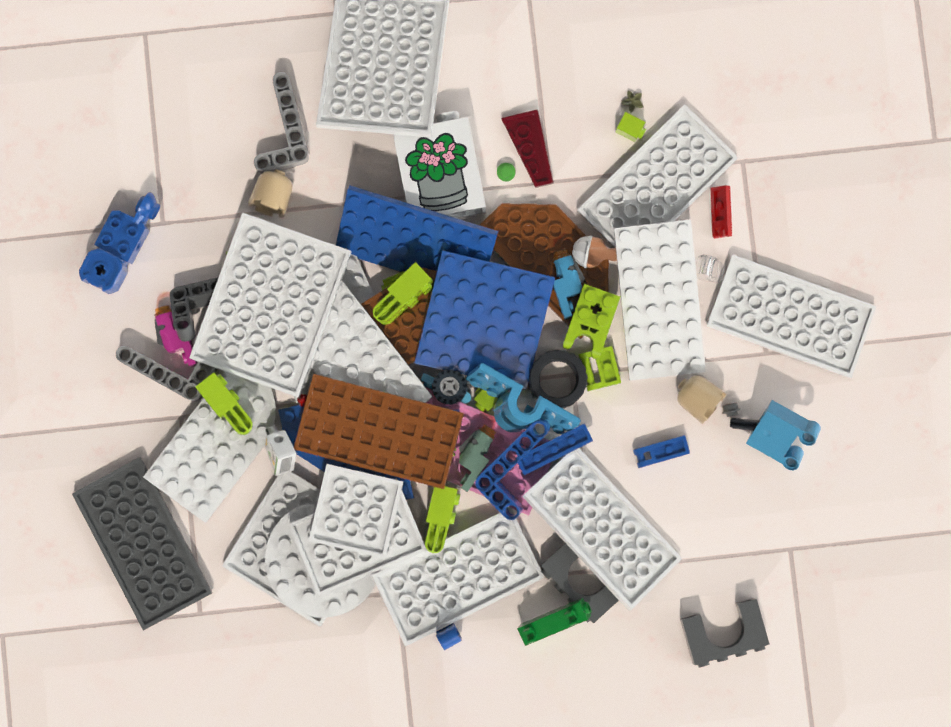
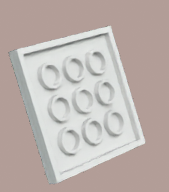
M326 464L308 541L386 559L403 481Z

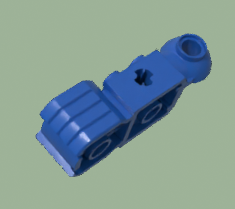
M152 192L139 199L135 207V217L119 210L111 211L94 244L98 249L87 253L79 269L81 281L87 284L90 283L107 294L119 291L128 274V264L133 265L150 232L146 226L148 219L154 220L160 210V204L157 203Z

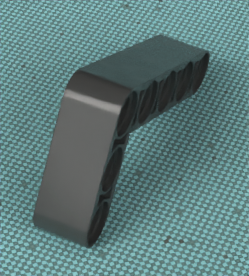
M219 277L178 286L171 290L170 303L173 325L181 341H190L194 338L195 328L192 309L209 305Z

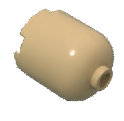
M275 169L274 172L267 171L262 173L256 182L248 205L256 206L255 211L272 217L274 213L279 214V218H283L291 197L292 182L280 170Z
M696 375L692 376L689 380L684 379L679 384L678 388L680 391L677 400L687 412L703 424L717 409L716 405L723 401L727 394L704 377Z

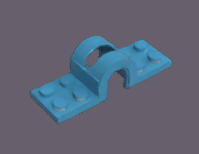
M481 363L467 374L466 380L472 386L482 388L487 391L488 395L498 398L493 409L494 417L497 424L505 431L519 432L527 429L533 422L545 419L555 433L564 434L579 426L581 422L580 418L542 396L538 397L534 408L527 404L524 411L521 412L517 407V399L523 386L484 363Z

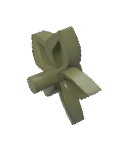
M628 90V99L623 100L621 103L629 105L630 113L634 111L635 107L644 108L640 101L642 93H637L634 96Z

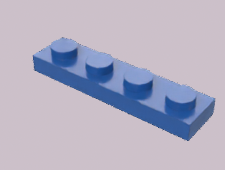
M584 423L530 450L518 462V465L523 475H526L593 442V439Z

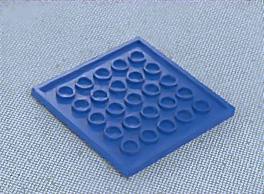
M442 250L414 363L441 370L453 369L463 375H467L478 365L484 363L521 384L523 389H527L529 374L534 363L555 277Z

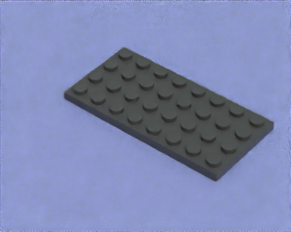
M139 457L72 493V496L144 631L211 595L213 592L159 489L143 477L148 469L142 457Z

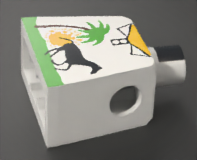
M276 426L268 427L265 430L267 434L265 449L275 476L293 471L296 452L286 431L278 432Z

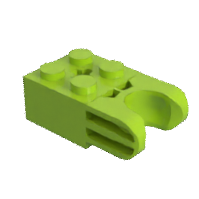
M415 262L387 288L389 293L374 307L373 316L383 325L391 324L408 307L412 309L419 302L418 298L422 294L427 295L432 290L433 280Z
M584 284L563 342V348L570 349L577 337L586 336L592 341L591 357L598 360L621 296ZM596 305L599 307L598 309H600V312L598 311L596 314L592 313L593 310H591L590 307H594Z
M212 373L195 388L220 419L224 417L238 434L247 435L252 430V420L237 402L239 397L233 389L228 391L225 387L227 382L221 374L216 376L215 373Z
M446 486L445 489L437 487L433 489L426 522L430 524L425 541V547L431 553L441 552L445 544L449 525L454 524L456 513L453 512L454 505L459 504L461 495L457 493L458 489Z

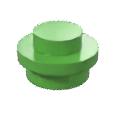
M502 163L498 166L497 176L501 181L509 182L515 177L516 170L512 164Z

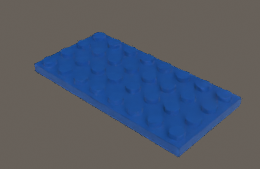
M350 185L347 190L336 246L352 251L351 254L357 256L358 259L399 272L407 271L415 262L420 267L437 271L442 250L490 261L498 231Z

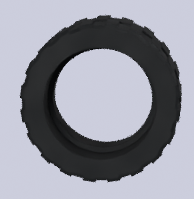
M557 349L545 352V354L538 357L530 370L529 388L533 397L538 399L539 396H542L561 408L573 405L583 395L587 386L586 368L580 358L566 350ZM563 362L573 369L576 383L572 392L567 396L556 398L543 391L540 385V374L549 363Z

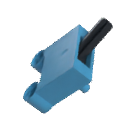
M771 400L759 420L731 418L730 427L732 429L751 431L746 442L747 445L778 461L786 469L792 471L799 468L804 456L802 448L792 445L796 437H799L802 444L812 446L816 443L821 431V426L816 421L808 420L774 400Z

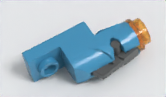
M564 249L553 254L556 276L559 277V279L554 281L553 287L563 317L568 319L572 317L571 312H574L571 300L567 301V298L581 293V283L585 277L572 254L568 252V249Z

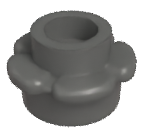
M738 403L722 406V414H726L727 417L738 415L737 411L741 410V408H738Z

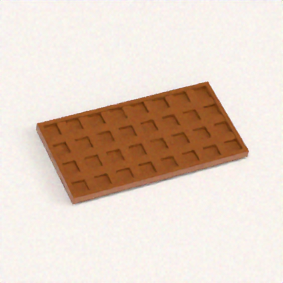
M313 374L294 450L445 489L464 413Z

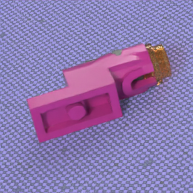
M166 305L156 308L154 321L157 343L163 345L171 354L184 350V353H182L184 363H188L190 367L196 366L198 361L189 358L193 349L192 341L184 342L179 339L173 325L170 306Z

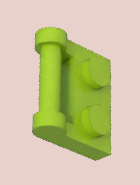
M612 346L603 348L598 360L595 359L601 381L599 383H595L589 360L591 358V351L578 354L586 368L588 385L586 387L588 392L621 384Z

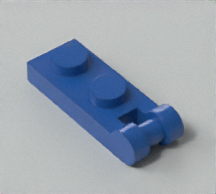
M683 435L635 449L633 453L634 456H637L638 468L690 454L686 437ZM649 452L651 459L646 460L644 453Z

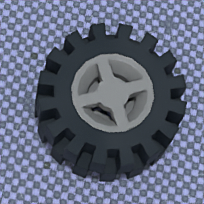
M453 369L443 370L434 378L432 383L433 394L443 404H457L464 398L467 392V382L460 372Z

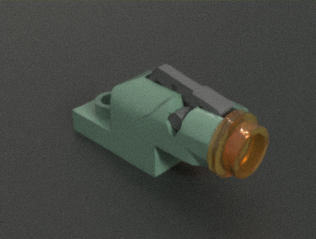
M485 424L474 431L459 447L461 453L459 464L471 471V474L466 473L460 482L463 484L461 489L466 492L469 491L489 462L483 455L484 453L487 454L490 444L495 439L494 435L496 432Z

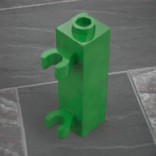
M580 598L521 623L517 630L524 645L527 646L587 621L591 616V607L588 602Z

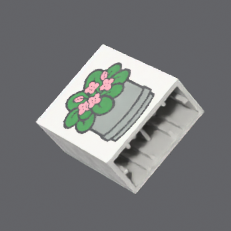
M449 111L437 115V123H433L432 137L393 134L406 203L454 218L486 213V204L468 117L460 118L458 111Z

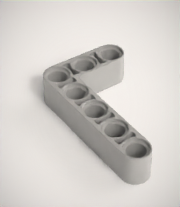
M278 72L273 76V86L289 147L257 155L254 158V166L261 174L267 171L274 172L275 169L284 170L304 165L309 160V152L289 76L284 72ZM280 79L287 80L284 86L277 85V82ZM284 97H290L291 102L288 104H283L282 99ZM289 115L296 116L293 122L286 121ZM299 133L300 138L293 141L291 140V135ZM298 151L305 152L304 157L301 159H297L295 154ZM279 156H286L284 163H277ZM260 161H268L267 166L259 168L258 164Z
M121 346L116 350L118 361L190 401H197L202 397L198 390L194 397H189L188 395L190 388L196 387L203 381L198 379V373L202 370L206 371L207 378L218 369L198 362L189 379H186L128 346ZM125 350L130 352V357L127 360L122 359V353ZM145 359L147 366L144 369H139L138 363L140 360ZM157 369H163V376L157 379L155 377V371ZM174 378L180 379V385L177 388H173L171 384Z

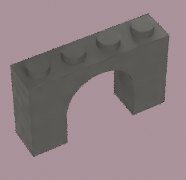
M564 543L540 565L543 568L541 572L548 580L552 578L556 582L553 586L561 594L565 592L569 596L567 599L569 603L580 598L588 602L591 607V616L586 622L591 621L594 624L619 600L605 585L591 595L579 594L571 588L568 581V572L571 565L579 557Z
M753 598L735 603L741 621V634L736 642L726 647L715 646L710 642L700 614L680 619L693 665H698V668L710 665L709 661H726L728 656L734 654L736 657L744 656L747 654L746 651L754 649V652L765 650V646L770 645L757 599Z

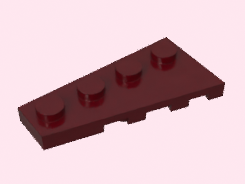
M538 109L501 118L535 188L554 184Z

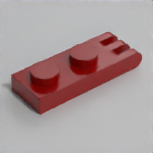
M728 185L711 188L712 236L714 239L732 236L731 188Z

